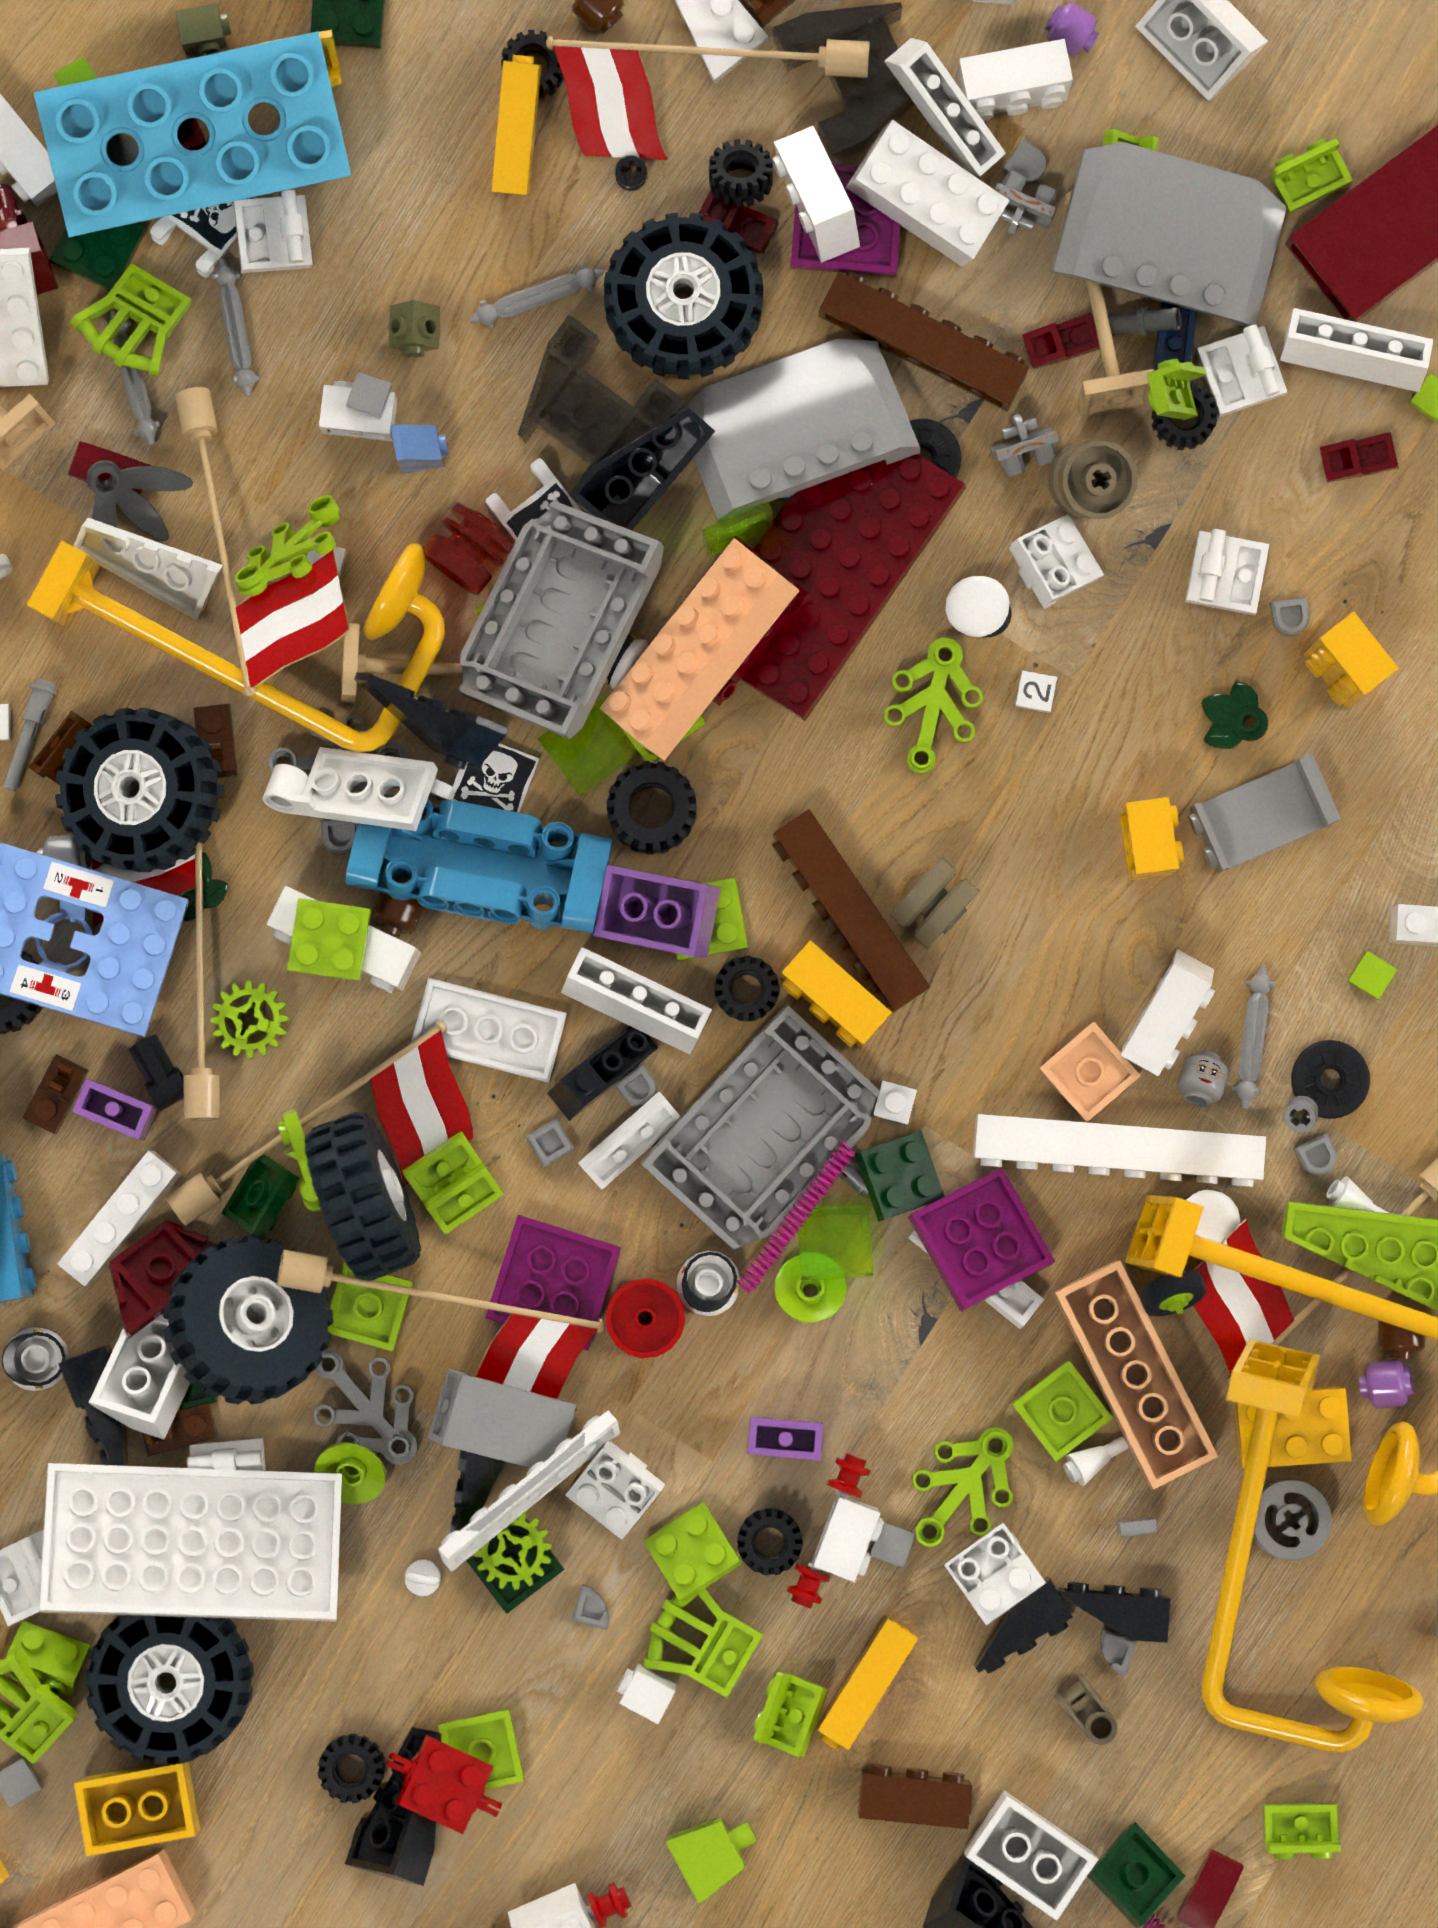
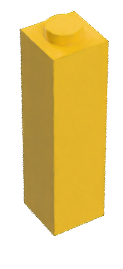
M512 55V62L503 61L491 190L493 192L529 195L541 76V65L533 64L534 57Z
M887 1615L885 1616L818 1723L817 1730L822 1733L819 1738L835 1750H838L840 1746L847 1750L850 1749L919 1639L915 1633Z

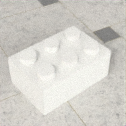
M1065 39L960 58L955 81L981 119L987 121L993 118V114L1007 112V115L1013 116L1027 112L1029 107L1041 105L1043 109H1051L1062 105V101H1066L1068 98L1073 77Z
M1005 1790L963 1850L969 1860L1055 1920H1058L1098 1861L1094 1852Z

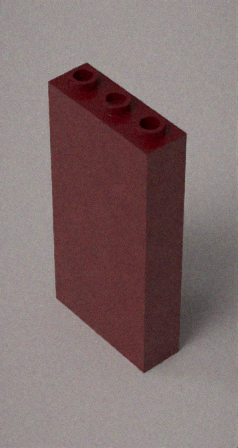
M1438 125L1292 233L1285 243L1339 315L1345 320L1358 322L1438 262Z

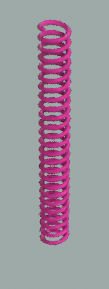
M840 1141L845 1149L839 1146L836 1147V1150L841 1155L832 1152V1156L837 1161L827 1158L833 1167L823 1164V1167L829 1173L819 1170V1173L825 1179L818 1175L814 1176L821 1185L810 1181V1184L817 1191L806 1187V1190L813 1197L806 1193H801L802 1197L809 1203L802 1199H797L798 1203L805 1209L794 1204L793 1208L799 1214L792 1210H789V1214L795 1220L784 1216L791 1226L780 1222V1225L787 1232L776 1228V1231L783 1238L774 1233L771 1234L779 1244L771 1239H767V1242L774 1249L767 1245H763V1248L770 1255L763 1251H758L766 1261L757 1256L754 1257L755 1261L762 1267L750 1262V1266L758 1273L745 1268L746 1272L754 1279L741 1274V1277L750 1285L737 1280V1283L748 1294L751 1293L750 1290H756L754 1284H761L759 1278L765 1279L763 1272L769 1273L768 1267H773L772 1261H778L776 1255H782L781 1250H786L785 1244H791L789 1238H795L793 1232H799L797 1226H804L801 1220L808 1221V1217L805 1214L812 1215L810 1208L817 1209L815 1203H821L819 1197L825 1198L823 1191L830 1192L828 1186H834L832 1180H838L836 1174H842L840 1168L847 1169L844 1162L851 1163V1159L848 1156L855 1157V1153L845 1144V1141Z

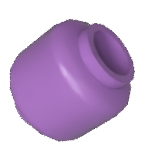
M1072 2L1067 3L1064 7L1058 5L1044 28L1049 31L1047 34L1048 41L1065 39L1067 53L1071 56L1077 55L1082 49L1088 52L1099 33L1094 31L1097 24L1096 17Z
M1399 1359L1371 1362L1367 1365L1366 1376L1359 1377L1362 1398L1369 1397L1370 1403L1377 1409L1404 1406L1408 1402L1409 1396L1414 1395L1411 1368L1405 1367Z

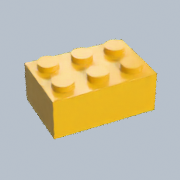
M1354 611L1321 636L1304 653L1307 658L1305 664L1309 671L1316 678L1321 676L1329 686L1327 692L1332 700L1339 706L1344 704L1347 709L1399 669Z
M811 940L781 972L780 978L784 980L781 987L795 1000L802 996L809 1002L811 1006L808 1011L821 1023L825 1024L829 1020L838 1028L835 1035L850 1048L854 1044L861 1048L892 1013Z
M1313 1388L1300 1417L1278 1413L1268 1467L1352 1461L1346 1388ZM1232 1401L1237 1467L1245 1469L1257 1407Z
M171 1762L169 1765L150 1764L81 1777L74 1783L86 1856L193 1837L200 1831L189 1762Z

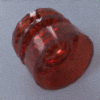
M455 502L450 511L460 523L444 516L441 522L451 535L449 538H446L441 534L432 532L422 545L425 559L440 572L468 592L479 596L492 579L491 574L482 564L486 560L494 565L502 566L504 561L494 551V548L509 555L514 545L506 538L502 530L486 516Z

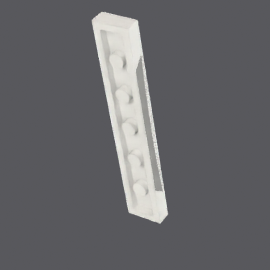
M608 1410L601 1416L596 1415L583 1426V1431L573 1439L568 1438L561 1442L555 1449L554 1455L545 1462L539 1461L534 1464L527 1472V1477L517 1485L511 1484L506 1487L494 1504L489 1508L483 1507L471 1517L470 1523L461 1531L456 1530L446 1536L441 1544L442 1546L438 1548L444 1564L451 1571L455 1570L599 1452L607 1441L611 1442L620 1434L617 1419Z

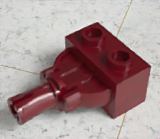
M0 184V249L30 248L37 295L59 288L50 257L33 221L28 223L23 210L18 209L11 186Z

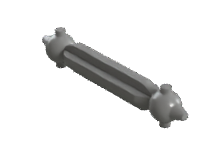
M221 258L219 260V267L215 273L211 274V278L221 285L219 301L231 363L237 370L235 376H231V383H235L242 389L244 395L249 397L251 396L253 385L259 381V375H255L250 370L252 357L239 291L233 284L236 279L240 278V274L228 265L225 258Z
M582 263L579 265L580 269L576 275L564 274L502 297L494 305L487 304L486 300L480 301V307L470 317L471 323L487 325L488 329L494 328V322L497 317L509 318L574 294L580 286L586 288L587 292L593 291V286L597 279L604 272L602 269L586 267V264Z
M116 310L111 311L110 321L117 313ZM128 319L114 337V344L121 348L129 338L126 335L129 326H131V322ZM119 367L132 414L139 421L134 433L137 437L144 438L149 446L155 445V435L158 432V427H160V422L151 419L152 407L142 372L135 368L124 367L121 369Z
M1260 966L1257 974L1251 980L1246 981V986L1251 988L1253 994L1247 1003L1238 1070L1242 1081L1237 1086L1232 1087V1092L1237 1094L1241 1102V1108L1244 1109L1248 1108L1251 1100L1256 1095H1261V1089L1257 1088L1254 1082L1259 1076L1269 1008L1266 993L1270 989H1275V982H1271L1264 966Z

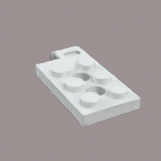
M319 747L309 777L305 772L292 765H275L262 799L268 807L282 813L416 831L438 769L434 762ZM361 782L367 783L366 788L362 792L351 793L354 786ZM393 787H400L398 794L394 797H384L386 791Z

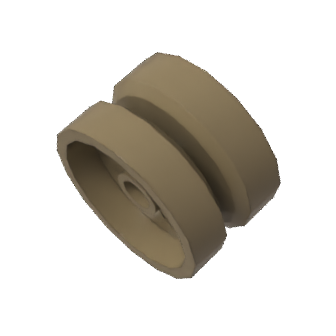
M1077 441L1065 446L1054 458L1049 470V489L1054 502L1065 513L1077 518L1107 519L1121 513L1131 503L1137 489V469L1132 457L1122 446L1110 441Z
M943 857L926 873L890 914L902 927L910 926L922 914L925 919L915 929L914 938L926 949L942 933L946 934L967 911L965 907L980 891L968 879L960 880L950 892L946 891L944 888L955 876L956 868Z

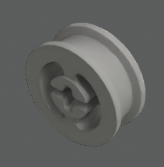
M1282 1478L1266 1483L1263 1487L1253 1536L1254 1542L1266 1553L1284 1560H1300L1313 1555L1324 1545L1331 1530V1511L1325 1497L1312 1485L1295 1479ZM1297 1493L1309 1503L1313 1513V1524L1310 1531L1306 1533L1308 1515L1300 1512L1292 1519L1295 1524L1293 1527L1282 1525L1276 1529L1278 1533L1294 1537L1293 1544L1280 1545L1270 1537L1266 1530L1265 1514L1268 1507L1272 1505L1270 1522L1276 1526L1280 1525L1286 1520L1284 1515L1286 1511L1294 1514L1302 1509L1297 1504L1284 1501L1285 1494Z

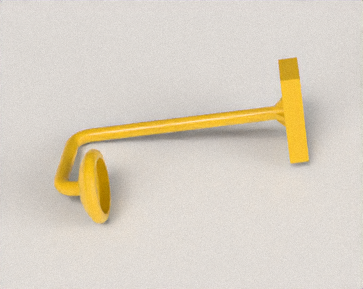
M61 540L27 606L66 629L76 611L86 609L242 693L245 686L241 668L95 590L93 580L101 566L88 554ZM419 543L409 544L399 557L382 587L363 629L364 636L367 639L374 640L386 635L397 627L407 612L414 614L421 620L424 628L423 636L397 683L400 686L413 690L415 695L441 649L445 636L444 618L438 607L426 596L418 593L425 574V555ZM267 682L257 686L255 695L249 697L338 746L357 753L374 751L385 745L395 734L401 723L384 707L372 728L366 731H358Z
M1146 1195L1124 1261L1126 1264L1149 1272L1181 1277L1189 1255L1438 1340V1317L1195 1235L1204 1206L1177 1197ZM1397 1422L1387 1430L1372 1458L1365 1481L1362 1501L1364 1518L1371 1526H1383L1401 1512L1412 1493L1426 1496L1438 1494V1469L1430 1474L1419 1473V1441L1415 1429L1407 1422Z
M1249 1339L1232 1371L1227 1400L1254 1406L1257 1409L1201 1682L1202 1699L1207 1711L1218 1722L1231 1728L1327 1752L1343 1753L1361 1745L1369 1737L1374 1723H1396L1418 1715L1424 1706L1423 1697L1420 1692L1411 1684L1379 1671L1350 1666L1326 1668L1316 1676L1315 1688L1329 1705L1337 1711L1352 1717L1350 1725L1340 1731L1237 1707L1230 1704L1223 1695V1684L1278 1413L1301 1416L1315 1384L1321 1356Z

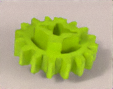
M250 980L246 981L245 989L241 990L238 984L234 983L232 984L233 994L229 995L222 991L220 995L224 1003L222 1005L213 1004L212 1006L215 1010L219 1011L218 1017L210 1018L211 1023L219 1025V1029L213 1035L216 1038L224 1036L225 1040L221 1045L223 1049L226 1050L232 1045L235 1046L233 1050L234 1056L239 1057L243 1050H246L249 1059H254L255 1050H259L263 1056H267L268 1049L266 1046L270 1044L278 1048L280 1044L275 1039L277 1035L287 1036L288 1032L281 1028V1023L289 1022L290 1017L281 1015L280 1012L287 1007V1004L285 1002H275L279 995L276 990L267 995V985L265 983H261L257 990L254 989L253 982ZM251 996L247 1004L238 1008L232 1006L238 999ZM265 1001L272 1009L273 1022L267 1020L263 1011ZM252 1010H255L254 1017L259 1019L256 1026L250 1025L248 1029H245L246 1023L242 1021V1016L244 1014L250 1015ZM227 1018L233 1020L236 1026L235 1038L228 1030ZM261 1032L268 1033L263 1040L249 1044L254 1035Z
M526 1511L510 1525L521 1526L530 1533L524 1536L515 1534L508 1525L497 1534L500 1541L497 1551L489 1555V1541L482 1549L473 1554L475 1557L483 1558V1562L477 1567L478 1571L488 1569L490 1573L486 1580L490 1582L495 1577L499 1578V1588L501 1589L505 1587L507 1581L512 1582L514 1590L519 1589L521 1580H525L529 1586L533 1585L532 1574L535 1573L542 1577L545 1572L540 1567V1564L551 1562V1558L544 1555V1551L551 1549L553 1545L550 1542H543V1537L549 1531L548 1529L538 1531L536 1526L540 1519L537 1517L531 1522L526 1521ZM505 1535L514 1545L518 1543L522 1545V1549L518 1553L519 1561L513 1555L506 1556L504 1554L508 1547ZM537 1545V1557L530 1567L526 1559L527 1553L530 1548ZM501 1564L513 1566L518 1574L502 1572L496 1566Z

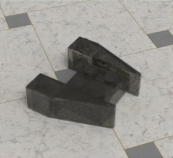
M901 2L808 12L773 27V42L777 50L783 52L819 53V46H826L827 39L870 41L868 78L829 76L845 111L818 123V136L831 163L837 164L865 151L876 140L881 130L892 120L896 122L915 104L884 62L898 49L888 25L901 20L903 8ZM782 59L787 71L812 61Z
M568 315L547 343L518 436L522 442L526 443L537 427L589 465L579 479L580 481L592 466L676 416L685 407L683 398L654 378L633 407L583 370V365L600 344L598 335L571 315Z

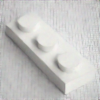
M658 1092L579 1161L578 1164L602 1190L663 1137L681 1116L666 1098Z

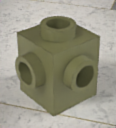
M415 300L390 305L389 348L402 350L403 355L407 357H423L425 351L439 349L440 306Z

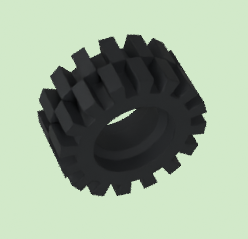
M528 30L529 34L517 33V39L513 40L511 38L507 42V49L504 48L502 51L501 67L503 70V61L512 62V55L541 54L547 61V68L540 76L538 97L540 100L545 98L544 94L546 93L550 95L555 93V87H560L563 82V74L554 48L550 50L546 46L548 38L546 32L540 30V34H535L534 30Z
M735 139L734 146H730L727 141L722 144L723 150L717 147L714 150V156L711 155L709 159L710 190L715 192V198L720 200L724 197V204L729 206L732 201H735V207H742V202H747L748 207L753 206L754 199L759 203L763 201L764 194L769 195L773 184L772 158L770 159L768 150L763 151V146L759 143L752 147V140L747 139L745 145H740V139ZM735 169H747L754 174L745 178H737L728 173Z
M1192 382L1190 385L1198 413V421L1192 428H1179L1173 423L1172 418L1159 416L1154 410L1152 411L1153 431L1157 430L1158 439L1160 441L1164 439L1167 442L1166 446L1170 448L1174 445L1177 446V450H1184L1185 447H1189V450L1194 449L1198 444L1201 445L1207 440L1216 426L1218 407L1214 406L1215 399L1213 396H1208V390L1205 387L1203 389L1198 388L1197 383Z
M736 957L726 963L716 977L715 997L718 1005L726 1015L738 1021L750 1022L763 1018L773 1009L778 999L779 984L777 975L769 964L758 957ZM743 975L755 977L761 985L759 997L750 1003L739 1001L733 994L735 980Z
M765 1508L764 1510L753 1512L751 1516L744 1520L738 1532L737 1545L743 1562L751 1570L762 1573V1575H779L785 1570L788 1571L798 1561L802 1551V1534L798 1524L790 1515L779 1509ZM775 1528L782 1533L784 1546L778 1554L766 1556L759 1552L755 1541L761 1530Z
M357 1734L342 1735L332 1741L323 1751L318 1762V1779H321L323 1790L326 1789L330 1793L329 1796L334 1799L336 1797L340 1799L339 1802L343 1803L347 1801L358 1803L362 1799L369 1798L381 1784L385 1772L384 1756L378 1750L379 1746L375 1742H370L368 1737L364 1735L360 1737ZM353 1754L359 1756L364 1761L366 1770L361 1780L347 1782L340 1777L337 1767L342 1757Z

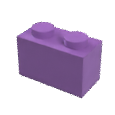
M85 1079L72 1112L138 1140L145 1141L158 1109L156 1106L101 1083Z
M750 1416L747 1453L750 1455L820 1460L823 1422Z

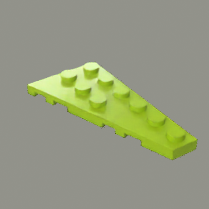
M1286 1201L1282 1237L1438 1311V1219Z

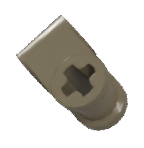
M1080 1674L1078 1681L1064 1693H1056L1054 1695V1698L1072 1721L1079 1725L1093 1743L1105 1745L1112 1742L1116 1737L1118 1725L1115 1718L1101 1702V1697L1083 1674ZM1082 1693H1084V1694H1083L1082 1696H1080L1077 1700H1075L1073 1703H1071V1702H1072L1074 1699H1076L1079 1695H1081ZM1098 1717H1104L1110 1722L1109 1732L1100 1737L1093 1735L1090 1728L1091 1723Z

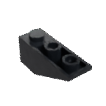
M628 1026L561 1078L547 1094L570 1121L654 1053L658 1046L648 1034Z
M1048 1576L1044 1578L1045 1585L1004 1614L974 1663L978 1673L986 1670L987 1674L996 1671L1006 1664L1004 1658L1015 1651H1017L1018 1655H1022L1037 1646L1035 1641L1037 1638L1046 1633L1052 1637L1069 1626L1066 1621L1073 1617Z
M1068 1582L1067 1588H1058V1593L1061 1597L1128 1639L1168 1643L1170 1598L1161 1595L1162 1589L1141 1587L1140 1593L1136 1594L1125 1593V1586L1104 1585L1103 1591L1089 1590V1584Z

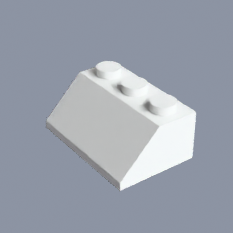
M1157 0L1135 26L1208 101L1237 76L1268 42L1228 0Z
M163 1315L157 1317L130 1339L126 1336L123 1328L89 1400L90 1405L129 1428L161 1439H165L190 1385V1382L184 1377L187 1371L181 1363L175 1365L170 1356L174 1349L171 1342H165L163 1329L168 1326V1319H165Z

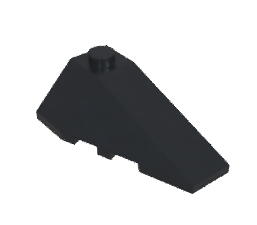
M687 408L592 466L571 490L569 495L588 514L633 530L715 433V430L690 408Z
M356 672L354 678L356 682L432 751L445 756L444 763L461 770H464L466 765L479 767L505 738L509 730L504 726L468 711L464 713L451 708L449 711L445 710L446 703L422 695H419L417 698L414 696L415 692L411 689L372 674Z
M105 1345L58 1363L76 1408L81 1407L88 1414V1416H85L90 1438L95 1443L101 1442L103 1449L99 1450L102 1464L128 1466L126 1425L89 1403L111 1356V1346Z
M460 1450L458 1471H461L460 1479L458 1478L455 1490L454 1508L456 1509L455 1515L452 1516L450 1533L456 1530L461 1531L470 1523L471 1517L484 1507L506 1463L505 1461Z
M412 1727L397 1755L411 1761L419 1752L426 1735L441 1741L442 1734ZM395 1760L393 1761L394 1763L401 1765V1763ZM391 1768L392 1775L385 1788H378L373 1797L376 1804L367 1819L361 1818L355 1829L345 1865L395 1880L424 1886L435 1848L436 1822L395 1804L403 1787L404 1774Z
M965 1855L961 1857L932 1897L923 1924V1928L1033 1927L1021 1914L1024 1908L1019 1902L1015 1901L1012 1903L999 1888L1002 1882L969 1860Z

